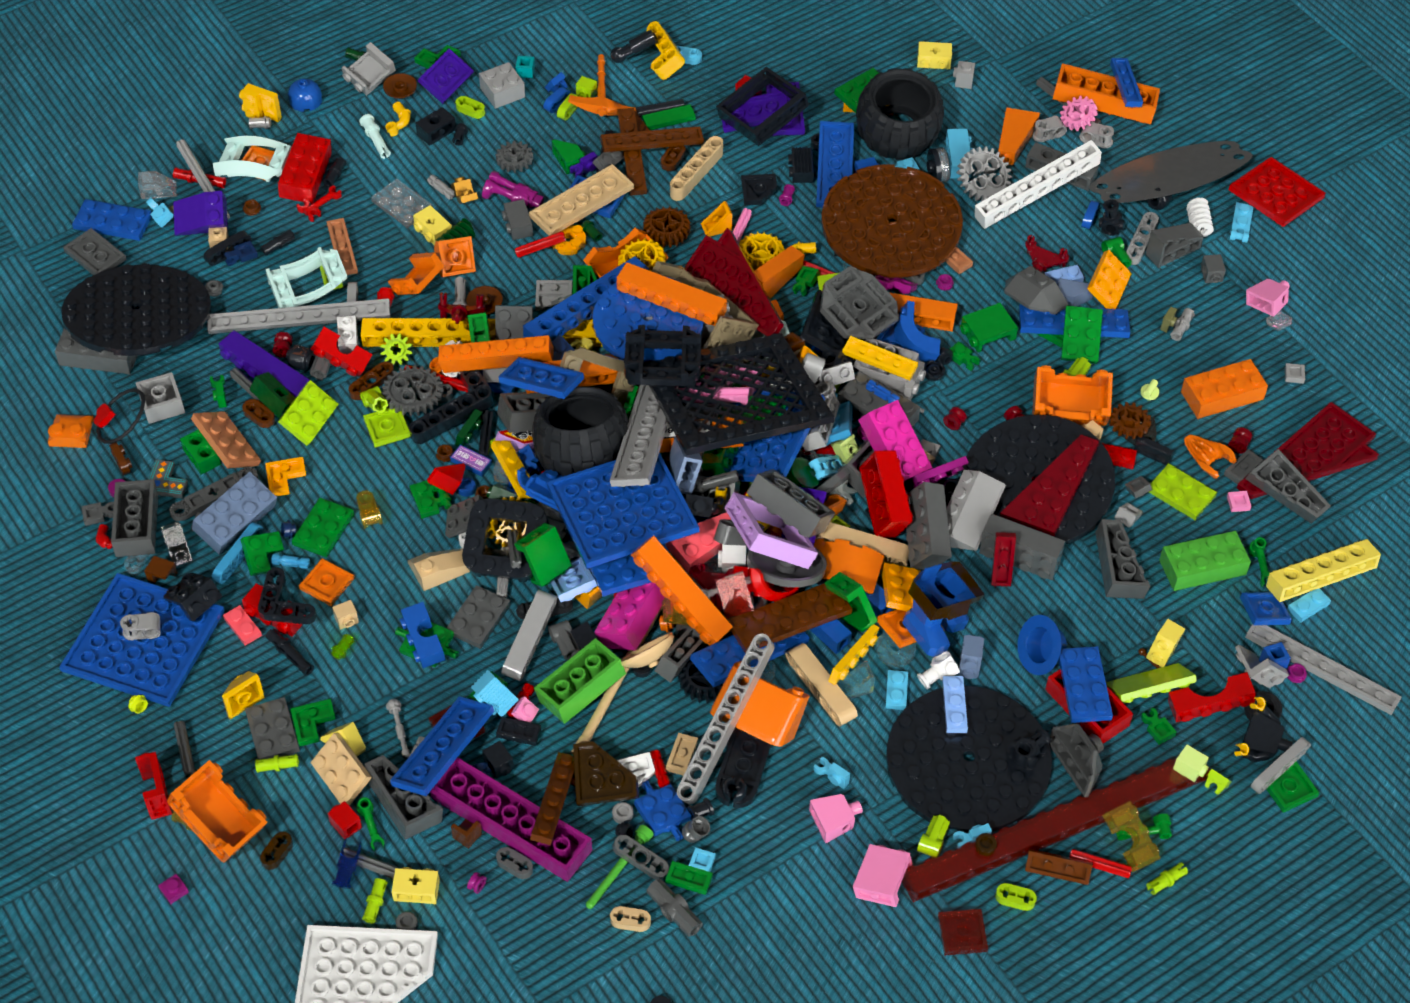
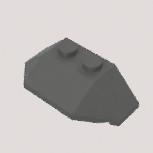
M1032 266L1006 279L1004 293L1028 309L1050 312V314L1055 315L1065 309L1066 305L1068 306V302L1056 282Z
M1079 724L1053 727L1049 746L1083 796L1088 797L1102 770L1098 751Z

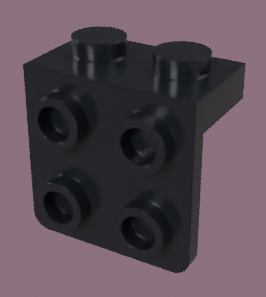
M196 573L184 575L182 580L177 585L170 587L163 596L166 601L179 605L190 621H195L223 597L211 578Z

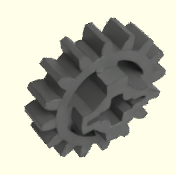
M513 140L512 144L506 142V146L501 144V149H497V165L501 166L502 170L506 168L508 173L510 170H513L514 173L517 170L523 172V168L528 169V165H532V148H528V144L522 145V141L516 143Z

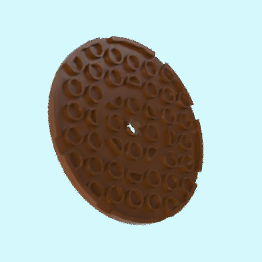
M883 164L858 169L856 173L839 180L825 198L821 223L829 246L847 264L872 275L902 278L926 273L945 262L953 254L960 241L963 218L957 199L953 193H949L941 181L926 172L912 167H907L906 169L895 167L894 164ZM892 218L896 220L895 222L890 223L888 221V219Z

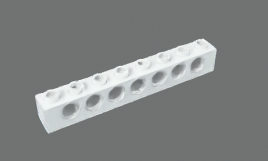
M1092 140L976 204L975 218L984 229L1099 165L1101 161L1100 149Z

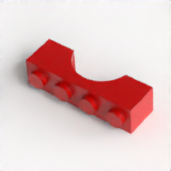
M1248 672L1228 677L1226 687L1217 695L1201 696L1187 687L1169 692L1168 703L1175 722H1187L1196 717L1210 716L1215 712H1227L1235 707L1249 706L1251 703H1255L1254 697L1256 692Z

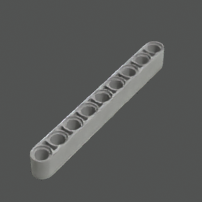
M757 634L753 638L677 788V796L687 804H694L698 801L774 651V643L766 634ZM762 641H768L764 649L759 648ZM758 659L757 666L750 667V662ZM748 677V684L741 686V680ZM733 697H740L738 703L731 704V700ZM730 714V720L722 723V717ZM721 733L720 739L713 742L714 734ZM707 751H711V757L708 760H703V755ZM697 770H701V777L694 779V773ZM691 788L692 795L688 798H685V791Z

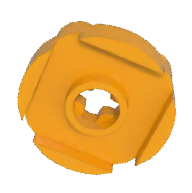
M571 225L562 230L566 239L570 238V241H564L552 246L553 249L555 248L562 255H575L578 253V250L585 248L586 234L582 226Z

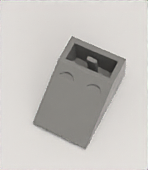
M873 338L865 340V342L916 362L919 361V353ZM859 360L855 361L854 367L891 390L904 394L907 379Z

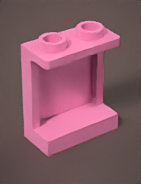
M870 844L853 884L856 898L897 907L899 902L897 892L907 867L911 868L913 864L910 853L901 849L894 850L883 845Z

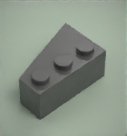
M1192 223L1151 230L1146 255L1159 268L1200 249L1204 236Z

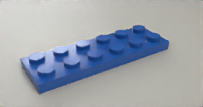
M820 121L816 207L823 208L825 198L831 188L843 177L852 175L854 123Z
M1019 304L1020 333L1063 335L1065 309L1054 315L1050 314V312L1031 310ZM1094 308L1103 309L1100 337H1130L1128 310Z
M805 632L775 642L774 651L769 661L784 655L785 652L801 643L807 644L810 637ZM732 635L691 654L690 660L714 688L725 682L733 664L742 661L745 653L735 636ZM758 659L752 660L750 667L757 666Z
M459 696L391 778V785L427 796L494 713L493 706Z

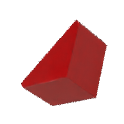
M462 463L435 467L427 481L453 495L462 482L466 466Z

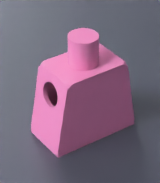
M1266 279L1246 290V305L1274 317L1288 303L1289 283L1285 280L1278 283L1274 280Z
M842 794L810 800L809 811L825 843L851 830L855 823L854 815L863 812L859 801L848 804Z

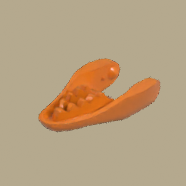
M1187 435L1184 438L1187 449L1198 465L1214 479L1219 478L1218 471L1210 467L1211 463L1215 460L1225 458L1232 464L1237 462L1234 452L1230 447L1222 443L1209 441L1195 435Z

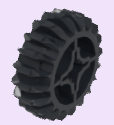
M690 660L679 673L678 680L681 690H684L685 696L690 695L691 700L698 698L699 703L702 700H706L707 704L710 699L715 701L724 683L713 688L700 671L691 676L698 668Z

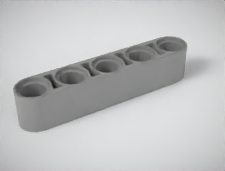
M542 590L536 592L505 660L501 672L502 675L518 681L523 679L557 603L558 597Z

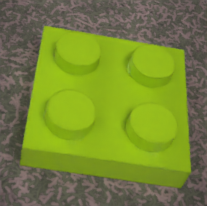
M387 408L385 412L380 414L373 412L363 415L374 448L411 437L402 411L395 413V408Z

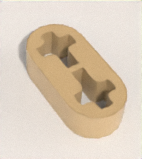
M618 906L611 911L610 922L612 926L618 929L644 932L650 928L651 916L646 910ZM619 914L623 915L621 921H617ZM640 917L644 918L642 924H638Z

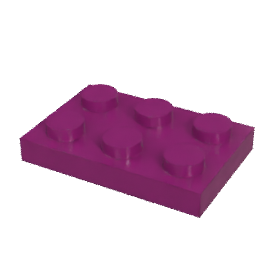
M964 456L917 474L904 483L907 490L914 489L923 482L935 483L945 477L955 476L958 472L964 470L963 467L968 464V460Z

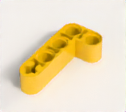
M653 21L648 25L647 31L653 30L658 40V43L655 45L661 52V55L651 63V69L660 79L664 80L684 65L685 58L659 22Z

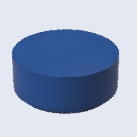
M468 477L462 478L457 492L464 497L473 495L476 491L475 481Z

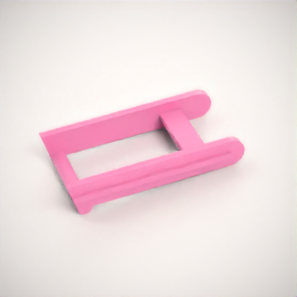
M738 367L736 370L744 372L746 368ZM708 368V371L714 372L716 370L714 368ZM750 370L748 373L756 375L758 372ZM720 371L718 374L726 376L728 372ZM732 374L730 377L738 379L740 375ZM704 375L703 378L708 379L710 376ZM747 377L743 378V380L747 382H750L752 380L751 378ZM714 378L712 381H722V379ZM722 387L712 399L727 403L741 402L742 405L746 406L750 396H753L756 388ZM690 389L688 392L696 394L698 390ZM702 392L701 396L708 397L710 395L709 393ZM684 396L682 399L690 401L692 398ZM696 399L694 403H703L704 401Z

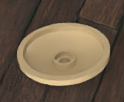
M673 633L662 635L637 648L636 651L627 654L621 659L622 666L640 668L649 665L652 668L658 665L659 659L673 643Z

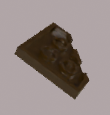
M593 741L573 744L576 804L578 806L639 798L638 778Z

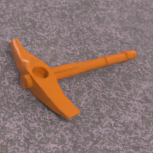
M603 54L598 55L597 61L598 97L570 95L568 100L571 104L599 114L601 117L604 115L615 116L617 115V109L634 108L636 111V107L624 106L606 98L605 61Z

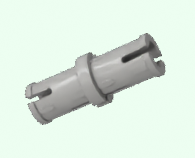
M1184 309L1181 317L1177 319L1175 328L1170 334L1173 340H1181L1184 332L1189 329L1190 321L1195 315L1192 309Z

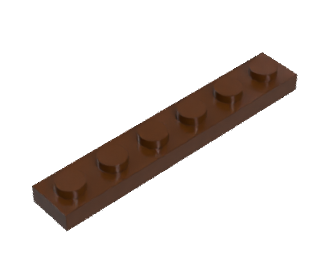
M634 108L617 109L620 133L638 132ZM641 149L623 151L627 178L634 183V189L629 191L630 196L647 194Z
M698 126L601 134L600 141L604 153L703 144L704 138L701 127Z
M558 752L530 840L551 846L575 770L574 756Z

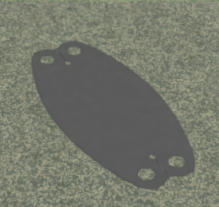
M1214 141L1176 147L1149 154L1123 164L1096 179L1090 184L1089 189L1094 193H1099L1104 202L1111 199L1110 195L1119 194L1121 196L1119 199H1113L1118 203L1164 197L1215 181L1243 166L1253 155L1248 151L1241 150L1239 148L1240 145L1235 141ZM1227 144L1230 145L1231 148L1221 149L1220 146ZM1236 154H1242L1244 155V158L1235 159L1233 156ZM1107 184L1108 187L1105 189H1099L1097 188V185Z

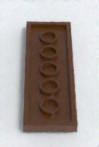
M824 583L727 619V621L733 626L730 630L746 654L753 638L757 634H766L775 643L852 614V608L846 600L828 590ZM762 641L759 648L767 646L768 641Z

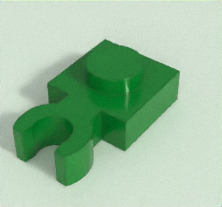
M803 266L795 279L797 283L792 288L794 294L801 290L802 296H805L807 294V287H813L818 279L817 276L820 275L819 269Z
M958 341L950 348L953 352L952 360L958 365L964 363L970 371L974 367L972 363L979 365L980 359L977 356H972V350Z
M1154 708L1150 710L1152 717L1142 713L1141 719L1145 724H1148L1147 731L1158 745L1176 736V730L1165 717L1159 719L1158 712Z

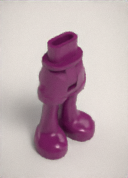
M497 171L490 173L489 179L486 180L482 191V198L489 199L493 193L507 197L511 202L524 199L526 206L529 205L530 208L533 206L539 207L544 201V196L538 195L537 191L523 183L515 184L503 178Z

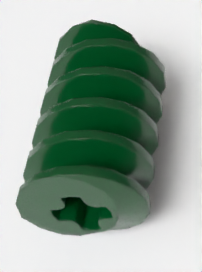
M462 218L451 229H448L446 233H443L441 237H438L437 241L471 236L474 239L475 232L471 223L467 219Z

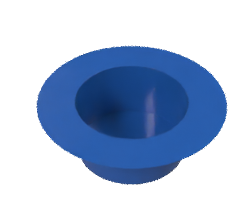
M1036 615L1028 619L1020 630L1018 654L1022 665L1028 672L1034 675L1047 674L1059 662L1061 649L1067 648V643L1063 632L1058 629L1053 620L1044 615Z

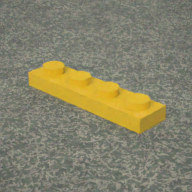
M852 336L849 337L842 350L846 356L909 381L918 367V362Z
M506 440L493 441L491 448L518 497L522 499L531 498L526 495V491L518 482L517 470L525 467L511 442Z
M875 624L870 626L837 663L828 680L830 683L836 685L840 679L843 681L847 677L849 669H854L859 662V658H864L867 654L868 647H873L879 638L877 636L878 626Z

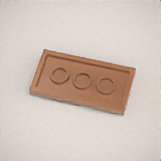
M225 411L193 413L191 420L227 468L259 466L261 459Z

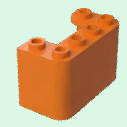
M1051 366L1037 367L1034 376L1032 415L1057 416L1079 425L1088 424L1092 420L1099 426L1107 425L1111 417L1113 373H1108L1106 370H1097V373H1094L1092 377L1082 374L1068 376L1066 373L1055 375V370Z
M209 760L170 794L167 802L172 810L220 861L225 863L260 832L267 824V821L265 820V814L260 809H248L249 805L242 798L239 799L234 794L233 787L221 780L223 778L221 774L223 772L222 768L216 762L212 763Z

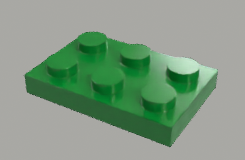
M872 68L836 88L834 94L856 113L858 99L864 87L879 72Z
M1066 305L1061 360L1075 361L1077 358L1084 357L1088 359L1089 363H1098L1103 309Z
M319 498L293 537L292 545L327 558L354 516V510Z

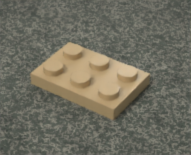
M333 733L310 762L340 804L345 801L350 806L372 778L340 733Z

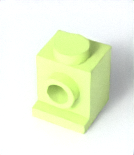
M854 434L845 440H837L831 443L835 454L839 456L843 463L859 448L854 439Z

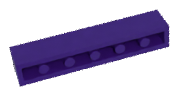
M235 330L218 343L220 355L225 360L231 361L239 369L242 368L252 378L269 372L295 398L309 381L308 378Z

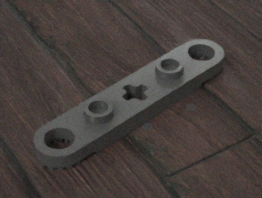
M244 467L240 471L234 472L186 496L183 500L175 502V504L170 506L169 510L172 519L184 521L196 515L197 512L205 510L248 472H251L258 479L257 470L252 467ZM178 509H184L183 514H177L175 513V511Z

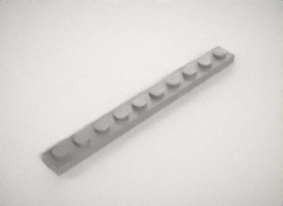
M378 299L210 314L208 332L209 334L232 332L233 330L237 332L337 323V317L356 316V321H362V318H391L390 300Z

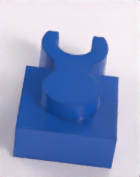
M529 444L516 452L530 477L534 469L538 473L541 472L540 467L536 464L539 460Z

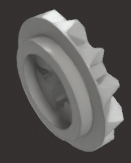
M823 382L816 385L817 390L820 394L824 395L825 400L833 396L836 391L832 382Z

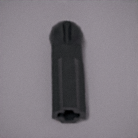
M649 30L630 40L625 46L613 48L610 57L615 63H622L627 56L633 53L637 54L658 43L657 37L653 30Z

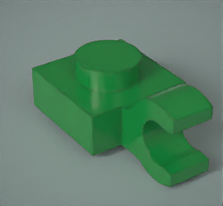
M220 375L219 381H214L213 376H210L211 386L216 389L212 390L214 401H218L219 408L227 407L224 376Z

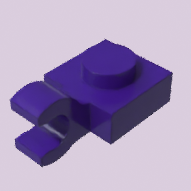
M591 152L580 158V163L570 167V173L576 172V178L577 175L582 176L595 170L597 167L592 162L597 158V154Z

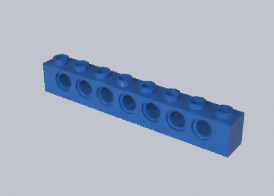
M636 256L626 261L649 270ZM626 262L523 325V338L549 335L551 341H553L560 334L563 336L585 320H589L593 316V310L598 298L608 287L617 282V276Z

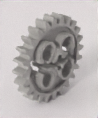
M978 147L976 150L973 148L970 150V153L967 152L964 155L965 157L960 159L962 163L957 166L960 170L956 173L961 175L957 180L963 182L960 187L965 186L964 193L969 191V198L974 195L975 201L981 198L982 202L1011 184L1008 181L1012 178L1011 175H1008L1011 169L1006 168L1009 162H1003L1005 156L1000 158V152L994 154V148L989 151L987 147L983 149ZM974 165L977 168V172L973 176L978 177L969 181V175L975 171L972 167ZM1000 167V174L994 178V180L996 181V184H994L992 182V177H994L996 173L991 172H994Z

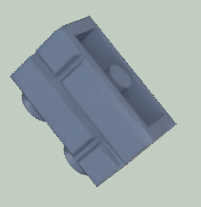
M972 635L964 636L960 655L959 676H963L966 679L978 678L983 655L984 638Z

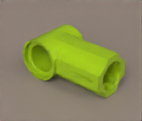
M1084 357L1077 358L1069 370L1065 369L1063 373L1068 374V376L1086 375L1091 368V364Z
M378 386L360 393L365 408L370 407L379 414L385 412L388 402L383 397Z
M933 815L926 833H923L917 847L918 852L936 859L938 858L943 846V839L950 825V821L946 817Z

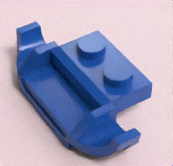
M525 468L518 469L517 479L520 486L526 491V495L559 511L547 488V482L563 476L559 475L556 471L546 470L540 475L534 474L529 478L526 475Z

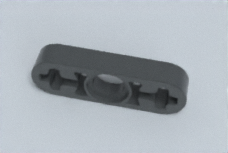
M620 835L615 839L612 846L615 854L655 880L663 879L666 876L669 866L664 859L627 835ZM624 841L627 843L626 848L621 850L619 843ZM632 847H634V851L632 852L631 856H629L628 854L630 850L632 849ZM637 852L644 853L646 861L643 863L638 862L635 859V854ZM650 859H652L653 861L650 864L649 868L646 867ZM661 865V871L659 873H656L655 867Z

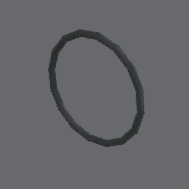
M127 389L109 402L108 406L111 407L121 396L130 392H136L141 397V407L135 421L119 437L105 440L101 437V428L97 426V437L102 443L112 444L123 439L139 422L145 406L144 394L139 389Z

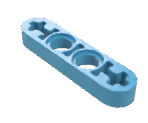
M255 522L248 525L215 567L212 573V580L224 584L245 558L240 539L246 536L262 534V525Z

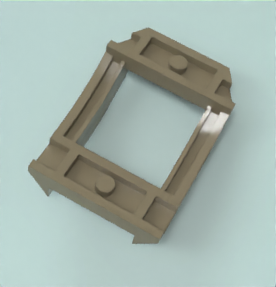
M584 347L564 352L559 367L579 372L582 362L585 360L618 371L611 393L617 397V400L621 402L622 408H624L628 393L633 391L634 385L628 384L624 376V360L606 356Z

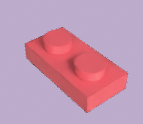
M240 605L223 615L224 620L245 646L262 636L259 628Z

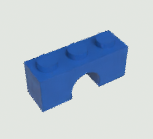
M424 602L402 609V618H399L403 630H408L409 634L406 635L409 646L414 645L415 651H412L416 663L420 662L422 668H426L446 660L437 634L430 637L421 636L424 630L432 627Z

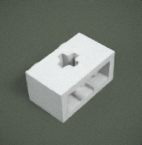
M356 316L337 317L338 335H340L338 348L341 353L349 354L356 345L358 346Z
M722 544V550H718V567H722L723 574L729 569H734V566L746 567V546Z

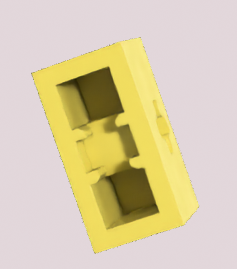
M919 41L918 68L950 69L952 43Z
M430 205L413 215L415 230L423 234L425 239L434 246L437 238L452 228V225Z
M1167 619L1158 632L1146 658L1164 667L1174 653L1185 628Z
M410 867L395 868L392 886L393 900L398 902L436 904L440 883L438 871L428 868L423 870H415Z

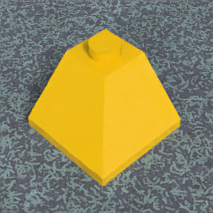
M248 671L243 675L237 676L223 693V702L230 720L245 711V708L251 707L265 698L260 678L256 673Z

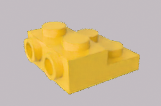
M249 83L240 91L239 98L243 100L242 111L245 112L246 117L264 118V116H267L276 122L282 119L277 93Z

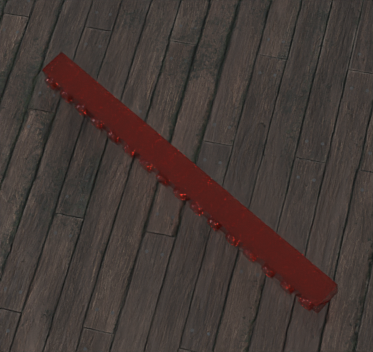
M1168 759L1160 766L1149 767L1138 775L1132 774L1124 781H1115L1102 790L1096 789L1088 797L1079 796L1068 804L1057 805L1049 812H1040L1032 819H1023L1015 826L1000 829L998 833L992 835L997 841L996 850L992 855H980L975 849V842H968L957 850L946 851L940 857L935 859L929 858L923 864L909 866L904 874L902 884L912 902H916L1026 856L1029 853V849H1043L1207 780V775L1211 769L1208 768L1203 777L1199 776L1193 782L1173 770L1176 759Z

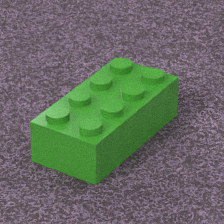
M1236 531L1164 546L1159 559L1173 591L1247 575L1251 563Z
M595 638L535 686L534 690L539 702L565 724L622 678L626 672L621 664V659Z

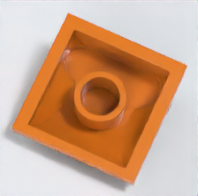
M471 236L435 242L434 252L444 265L439 272L440 277L476 272Z
M56 414L53 424L48 428L49 446L87 448L94 417L89 415Z

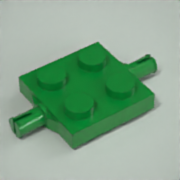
M431 622L432 627L424 630L421 636L430 637L437 634L444 656L447 655L456 659L459 651L449 648L454 632ZM398 626L395 634L405 638L399 648L400 653L415 659L412 651H415L414 645L409 646L406 635L409 634L408 630H403V628Z

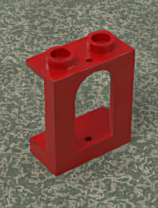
M156 752L144 753L141 756L135 757L142 779L154 778L156 789L142 792L151 820L172 815L171 807L167 802L169 797L164 774Z

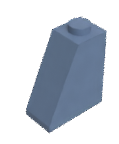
M675 437L669 453L671 475L682 494H692L703 460L699 453L686 456L677 437Z

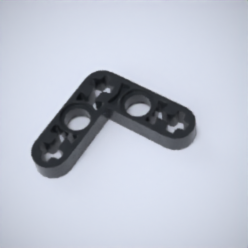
M279 567L271 568L267 572L258 605L260 617L267 621L296 624L313 623L316 620L314 606L281 601L286 582L285 573ZM276 575H279V577H277L276 584H274L273 578H275ZM274 590L277 592L273 597L267 596L269 591ZM268 603H269L271 609L268 610V612H264V611L267 610V608H268ZM285 609L293 611L290 615L285 616L282 614Z

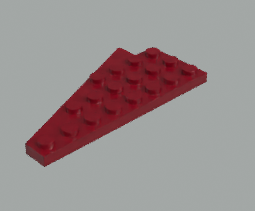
M726 228L718 242L706 235L684 269L692 276L706 279L759 324L756 329L765 336L779 334L784 324L733 232Z
M1332 402L1278 448L1308 481L1375 461L1379 456L1376 451L1367 446L1375 438L1376 433ZM1245 478L1237 485L1239 491H1247L1250 499L1267 495V493Z

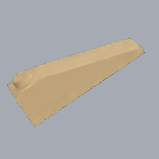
M485 545L484 555H492L487 545ZM463 548L424 553L408 560V564L423 591L470 572L462 559Z

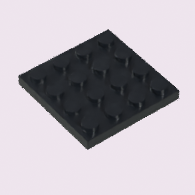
M818 289L800 338L821 351H842L849 338H843L820 312L822 291ZM846 356L847 359L850 362H852L853 370L859 372V370L854 367L856 359Z

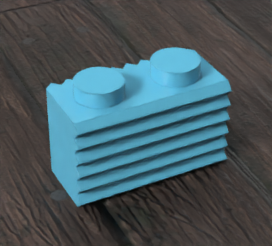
M489 670L471 686L475 692L473 696L480 703L486 702L493 706V715L498 713L503 717L519 701Z

